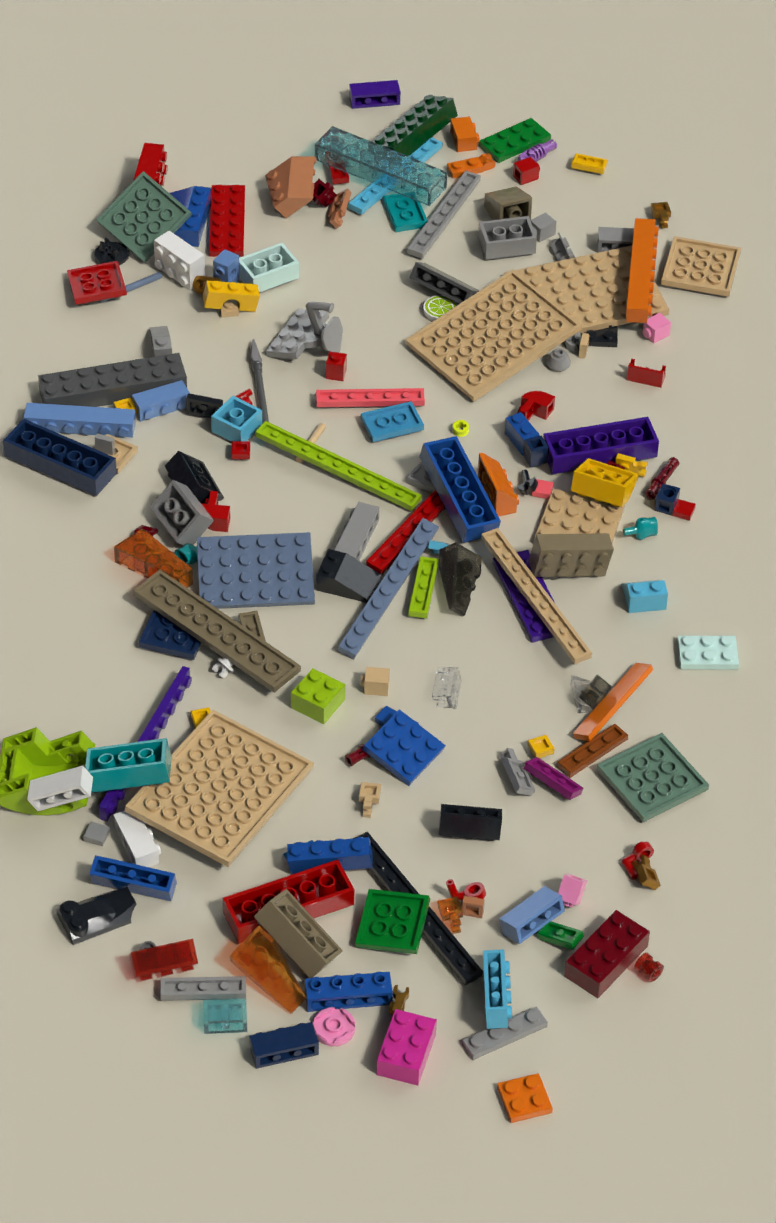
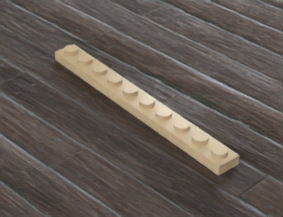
M496 528L482 533L481 540L572 662L577 664L592 658L590 649L502 532Z

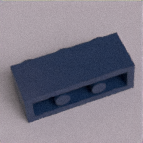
M312 1022L299 1023L295 1026L278 1028L268 1032H258L249 1036L250 1051L256 1069L319 1055V1041Z

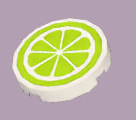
M436 295L425 301L423 312L427 319L434 321L458 304L444 295Z

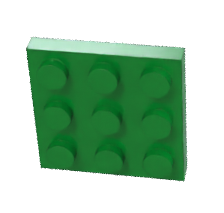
M369 889L355 941L356 947L417 954L429 908V895Z

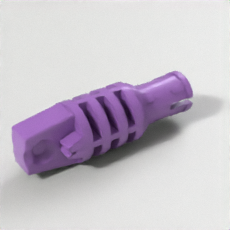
M553 139L544 144L539 143L524 151L517 160L520 161L531 157L536 162L546 157L548 152L556 149L557 143L556 141L553 142Z

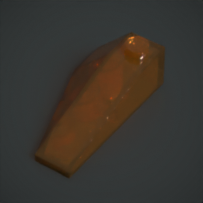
M258 926L230 955V961L292 1014L305 1001L306 996L292 974L276 941L262 927Z

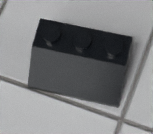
M177 451L165 465L168 477L171 480L186 485L200 503L205 504L206 498L210 497L211 491H218V501L223 500L224 496L204 462Z

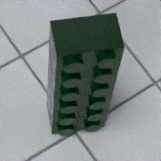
M425 96L422 101L415 104L411 110L405 112L400 119L396 120L369 143L373 161L396 165L403 162L450 123L452 118L458 116L454 99L445 96Z

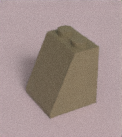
M517 186L485 193L484 207L492 220L529 216L531 220L532 197Z

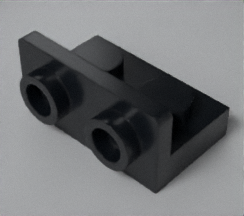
M190 393L186 397L187 414L211 418L223 405V400Z

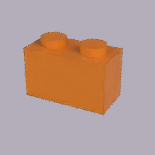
M470 116L452 118L450 133L457 152L477 150V143L480 142L479 134L476 133L475 123H472Z

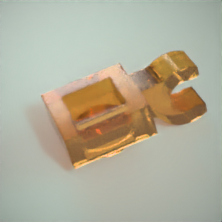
M458 897L438 900L437 906L442 920H449L453 934L460 933V918L463 917V910Z

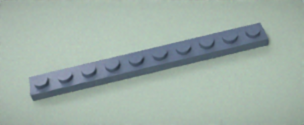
M422 518L337 649L339 652L355 659L420 559V556L426 550L429 541L437 533L439 526Z

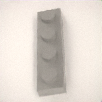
M246 976L161 978V1000L246 999Z
M534 1007L512 1017V1019H508V1028L485 1029L463 1039L462 1045L472 1060H475L546 1028L548 1022L540 1010Z

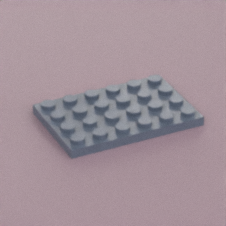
M310 532L197 537L199 596L217 609L315 604Z

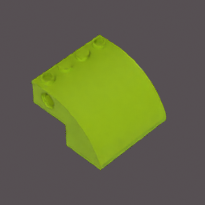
M37 727L3 738L0 755V806L31 815L63 814L86 807L88 798L37 811L27 800L30 780L80 766L85 767L87 749L95 748L96 744L82 730L49 741Z

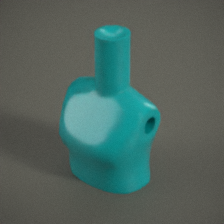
M641 517L636 520L634 527L623 528L624 536L635 534L639 540L655 536L658 533L656 517Z
M187 543L175 550V558L182 565H193L198 562L197 547Z

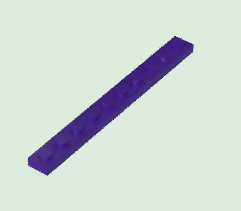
M182 666L137 742L159 739L161 730L166 728L169 716L174 714L178 701L181 702L185 689L191 685L190 668ZM127 788L108 790L99 805L101 820L108 821L111 814H115L117 804L120 800L124 799Z

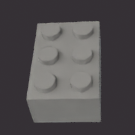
M529 216L479 222L478 239L486 260L536 254L537 237Z
M175 480L171 481L150 507L174 540L182 545L187 543L194 545L197 537H201L214 521L186 485Z

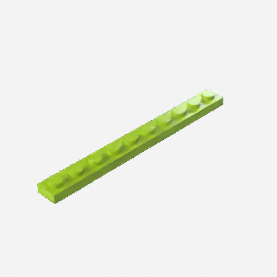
M265 421L256 431L255 437L410 511L421 501V494L272 423Z

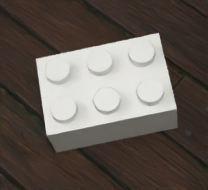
M167 231L154 240L155 267L190 291L193 290L195 277L205 276V255L171 231Z

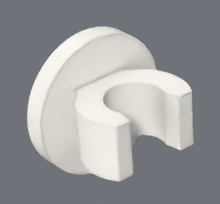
M219 657L217 660L220 663H216L212 670L217 673L222 669L219 675L224 679L228 675V670L233 672L234 669L231 668L233 664L228 659H221Z

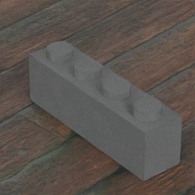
M415 262L409 277L459 304L480 291L422 262Z

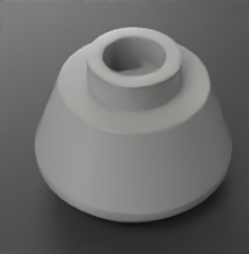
M563 349L553 350L547 358L548 367L554 371H564L571 364L568 353Z

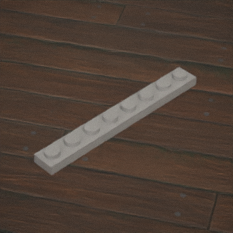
M469 171L463 173L409 245L407 254L421 259L424 258L481 181V175Z

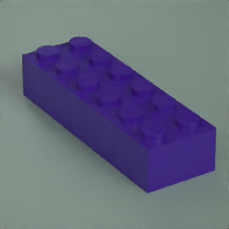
M649 417L543 434V439L549 447L547 462L552 474L575 471L588 458L606 464L609 460L615 463L618 453L635 457V461L658 456L659 440Z

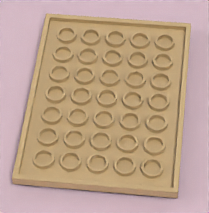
M632 246L515 270L582 324L580 333H586L588 330L595 331L609 328L610 325L614 327L633 323L626 322ZM654 281L653 293H650L653 294L652 313L648 318L652 317L654 313H661L663 316L669 315V308Z
M512 269L405 340L407 346L472 401H476L582 330V324Z
M212 710L171 755L170 782L143 786L126 804L125 812L229 867L313 769L314 762Z

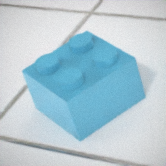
M232 396L211 416L212 432L231 442L247 441L262 425V410L235 396Z

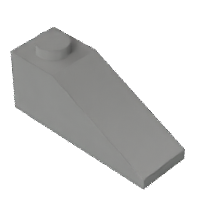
M150 327L153 356L172 354L168 327Z

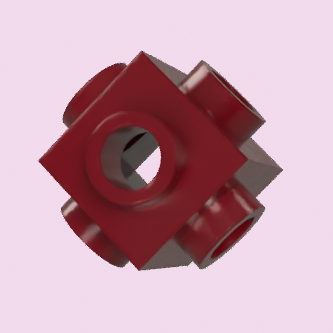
M318 179L314 183L313 201L318 206L322 204L324 207H327L337 196L333 191L335 188L329 182L324 183L321 179Z

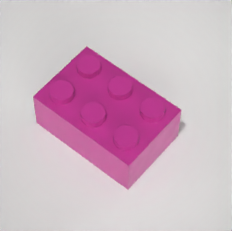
M395 1009L377 1059V1075L418 1086L436 1036L437 1019Z

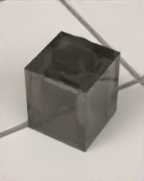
M597 674L585 687L579 698L594 710L605 698L612 686Z

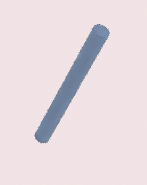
M160 272L130 283L125 286L126 291L129 292L162 278ZM112 298L104 299V300L100 301V303H103V302H105V301H107V300H110V299H112Z

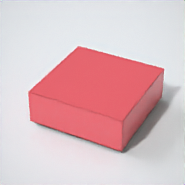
M536 479L538 486L534 492L532 491V496L549 499L554 482Z

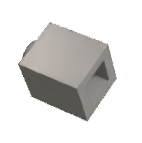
M547 213L530 220L537 241L541 242L556 235L557 221Z

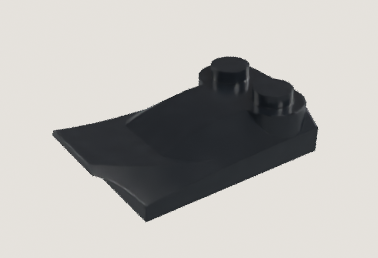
M128 887L80 902L65 901L57 909V916L72 944L75 945L130 924L133 910L137 904Z

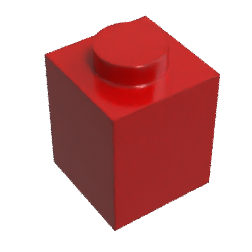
M531 157L514 163L513 177L521 185L539 179L540 166Z
M329 351L326 361V379L344 381L347 370V354Z

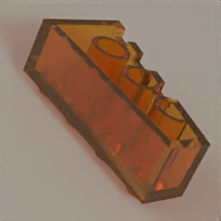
M143 528L114 546L115 563L119 565L124 564L133 572L137 570L143 573L144 577L149 578L158 570H161L186 588L193 585L192 568Z

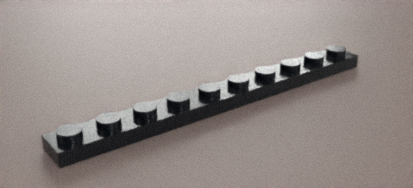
M368 831L357 836L369 837L373 858V868L369 869L388 891L419 894ZM429 906L422 932L465 985L482 977L483 970Z

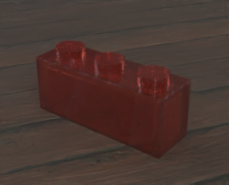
M193 939L134 951L129 954L134 979L140 978V981L153 979L152 975L159 973L161 977L173 974V970L181 969L182 972L191 971L198 964Z

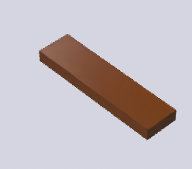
M613 724L595 736L591 741L586 742L557 761L556 767L571 778L628 740V734L619 726Z

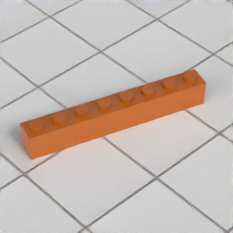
M635 218L626 322L647 323L648 316H651L653 294L650 293H653L655 271L652 270H655L656 260L653 259H656L657 249L655 248H657L659 226H655L656 219Z

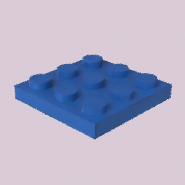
M399 709L364 745L362 750L410 786L444 750L446 745Z

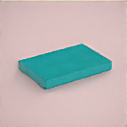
M416 191L383 196V202L395 232L421 229L428 220Z

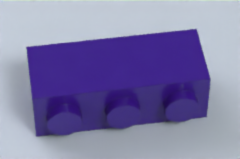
M398 80L349 84V98L352 109L400 105L401 91Z

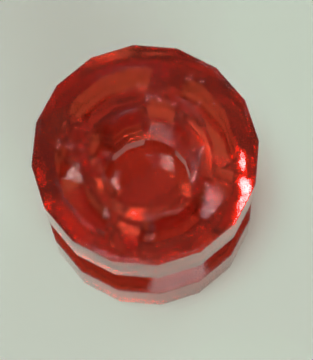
M644 953L636 961L634 969L639 973L645 974V978L653 982L663 972L664 965L659 961H654L649 953Z

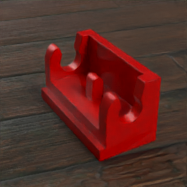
M631 359V363L628 365L627 381L662 388L666 376V366L662 365V370L658 371L648 367L635 366V359Z

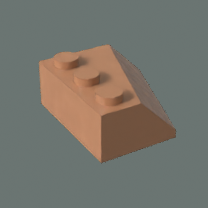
M291 156L265 175L273 206L285 218L313 200L314 183L312 180L316 171L314 164L317 161L315 156Z

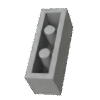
M599 227L597 253L632 246L634 228Z

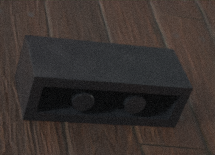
M441 804L439 835L449 838L464 837L466 839L478 838L487 841L500 840L502 809Z

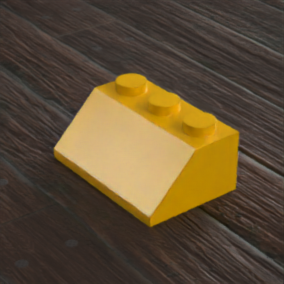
M588 458L574 471L571 491L580 496L594 498V500L610 503L615 507H623L630 499L639 474Z

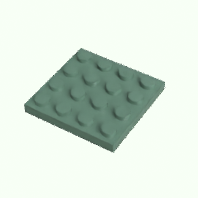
M143 171L96 220L141 261L146 263L154 255V240L167 231L175 233L189 219L192 213Z
M663 733L597 764V771L643 823L709 790V784Z

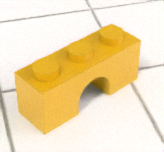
M207 280L203 292L204 308L222 309L225 301L234 299L237 300L239 311L256 312L260 298L257 284Z

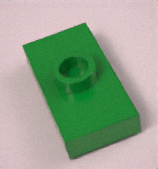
M550 921L540 929L537 937L539 940L574 950L584 937V934L581 930Z

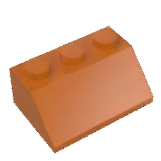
M479 453L478 478L497 515L503 516L516 513L519 498L513 492V486L511 481L507 479L506 470L502 469L500 463L484 453Z

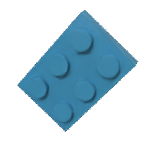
M412 401L361 413V420L372 442L424 430V424Z

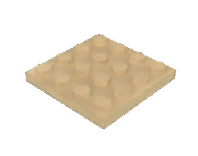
M674 236L661 285L729 297L741 248Z
M553 489L536 534L609 533L613 543L625 505L623 507H615L610 503L599 502L588 496H580L575 493Z

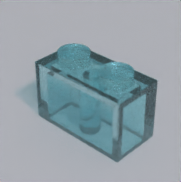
M246 999L203 1000L204 1034L247 1032Z

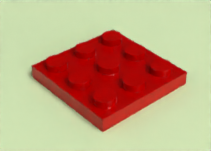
M118 261L67 270L75 305L127 295Z

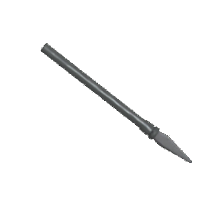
M252 339L250 358L253 362L252 367L256 379L259 406L262 410L263 424L265 421L269 422L262 377V358L255 340Z

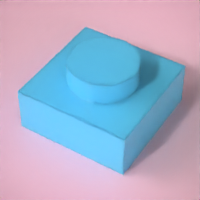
M431 540L429 541L428 548L433 549V553L443 555L444 552L449 551L450 544Z

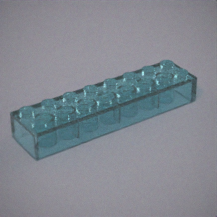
M334 126L315 143V157L317 161L430 206L447 188L446 171Z

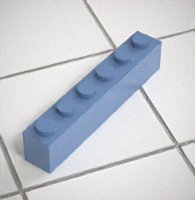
M27 403L24 413V419L56 433L97 435L98 433L102 435L109 434L115 437L133 438L136 424L135 409Z

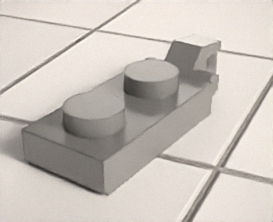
M506 748L500 756L513 789L518 794L532 796L535 788L528 772L523 769V761L517 759L513 749Z

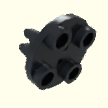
M105 238L104 242L100 241V245L95 249L94 258L99 264L118 261L119 265L129 259V251L123 244L110 242L108 238Z

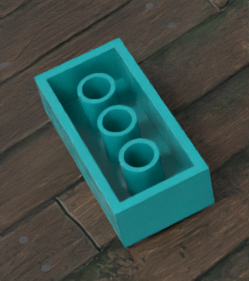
M167 738L88 748L85 769L93 776L91 793L170 782L171 753Z

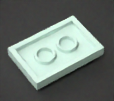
M678 636L680 669H739L736 636Z

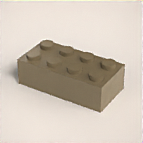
M609 533L536 534L528 561L532 574L535 577L605 576L614 548Z

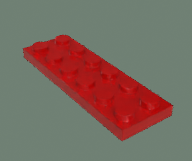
M212 185L209 257H217L224 249L239 255V257H243L245 185Z

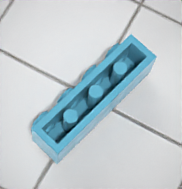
M504 949L484 950L487 1029L508 1028V1019H512V1006H507V1004H511V991H507V989L511 988L510 976H506V974H510L509 961H505Z

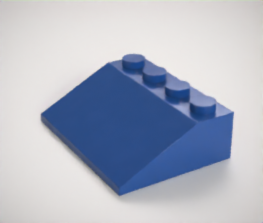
M192 186L171 192L170 194L192 213L189 219L174 234L191 246L199 247L211 206V188Z

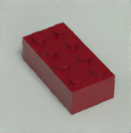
M615 910L569 957L565 963L564 977L598 999L648 947L650 931L618 910Z

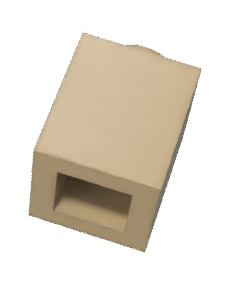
M366 667L365 675L362 674L361 686H364V694L388 696L390 669Z

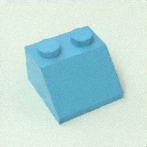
M664 580L622 583L629 613L666 610L668 592Z

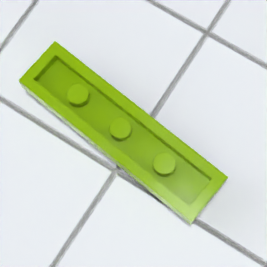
M420 556L409 607V616L428 619L439 559Z

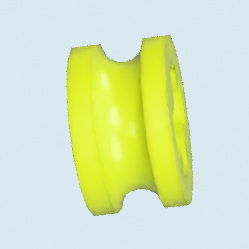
M457 420L453 423L454 435L464 437L469 433V424L466 421Z

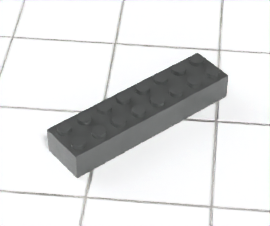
M179 353L38 375L39 392L43 404L99 407L114 404L113 402L129 397L132 399L133 394L181 380L187 387V376Z

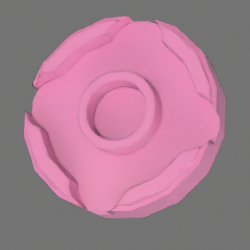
M329 1007L321 1010L314 1018L313 1026L318 1041L322 1044L340 1046L350 1041L355 1033V1020L352 1014L345 1009L340 1008L339 1010L335 1009V1007Z

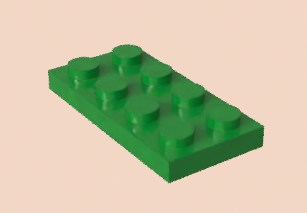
M529 118L481 139L478 146L487 154L489 153L497 163H500L523 153L539 143L543 144L549 141L551 134L533 118Z

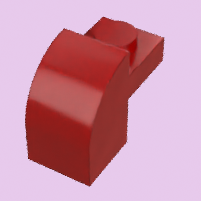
M543 391L527 392L521 397V406L517 413L522 412L528 421L533 415L546 420L554 410L555 396Z
M211 491L210 497L206 498L205 504H202L214 520L208 529L228 532L231 519L230 506L218 505V491Z

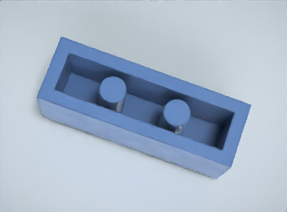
M181 380L133 394L132 401L137 408L136 415L141 422L185 409L186 397L190 392Z
M546 886L542 887L499 918L503 935L521 944L548 922L565 912L562 895Z

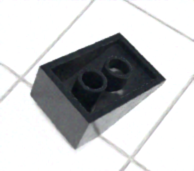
M328 549L316 574V591L367 603L377 589L382 575L347 553Z

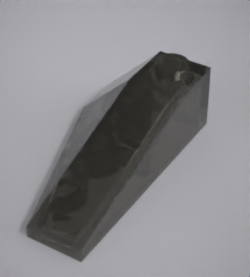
M455 542L439 549L438 566L449 609L460 616H465L471 601V592L476 588V579L481 575L482 557Z

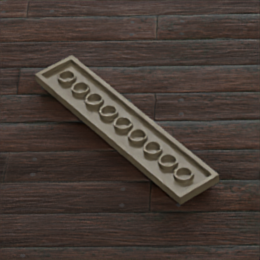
M158 570L133 590V595L223 658L228 659L229 662L274 693L301 671V665L161 570Z

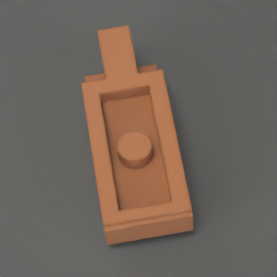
M349 189L339 192L332 202L328 217L330 218L329 222L335 229L343 223L342 217L346 214L352 193Z

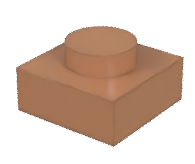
M464 896L462 915L482 918L485 899Z

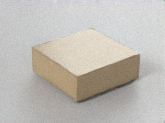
M587 333L582 334L579 347V358L585 359L589 347V334Z

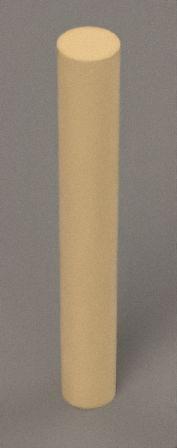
M320 423L308 441L315 444L325 430L326 425ZM296 457L297 462L301 463L303 459Z

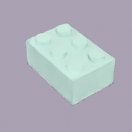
M279 243L240 257L239 278L244 284H257L260 293L298 279L299 262L283 243Z

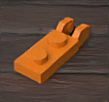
M486 153L481 154L479 157L447 163V169L454 179L461 177L465 171L477 174L493 169L496 164L492 160V156Z

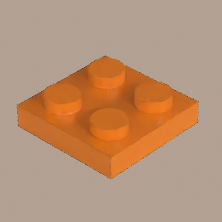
M539 1073L497 1084V1089L510 1123L552 1113L553 1107Z

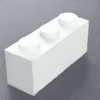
M84 766L30 780L27 800L37 811L91 797L93 776Z
M125 810L113 814L114 828L132 864L145 867L159 864L161 849L158 843H154L152 830L150 828L147 829L146 823L128 814Z

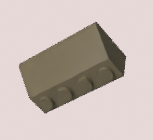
M287 889L271 899L254 916L258 924L272 936L273 941L286 951L287 956L294 960L302 973L309 978L317 975L343 951Z

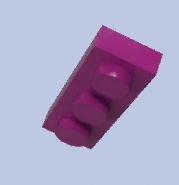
M536 757L525 763L523 769L528 771L533 777L540 779L548 787L559 792L564 798L571 800L582 794V786L540 758Z

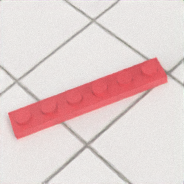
M424 388L316 390L317 407L393 406L412 401L414 406H425Z

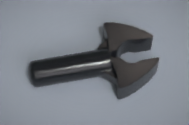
M522 470L523 483L518 485L517 488L522 494L528 495V487L530 486L534 492L538 486V481L535 477L530 479L528 471Z

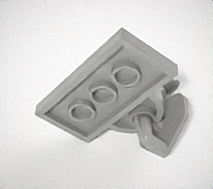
M308 302L305 306L306 309H297L267 348V357L298 359L305 348L321 346L327 352H340L343 327L339 317L334 316L327 324L325 323L329 318L328 313H331L334 309V304Z

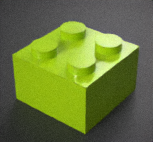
M312 668L291 692V708L325 724L345 701L346 684Z

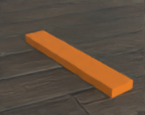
M635 663L573 732L574 738L591 741L653 671L652 665Z

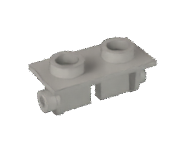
M558 233L560 238L553 239L550 244L558 261L575 258L571 248L567 249L570 245L566 237L562 238L560 233Z

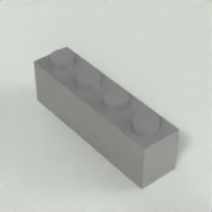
M358 501L356 507L351 510L350 520L345 522L343 534H339L337 546H334L332 550L347 553L360 561L379 522L380 507Z

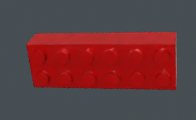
M337 859L224 897L223 914L238 944L269 934L266 929L258 924L254 916L271 899L285 889L294 896L313 918L353 906L355 889L339 860Z

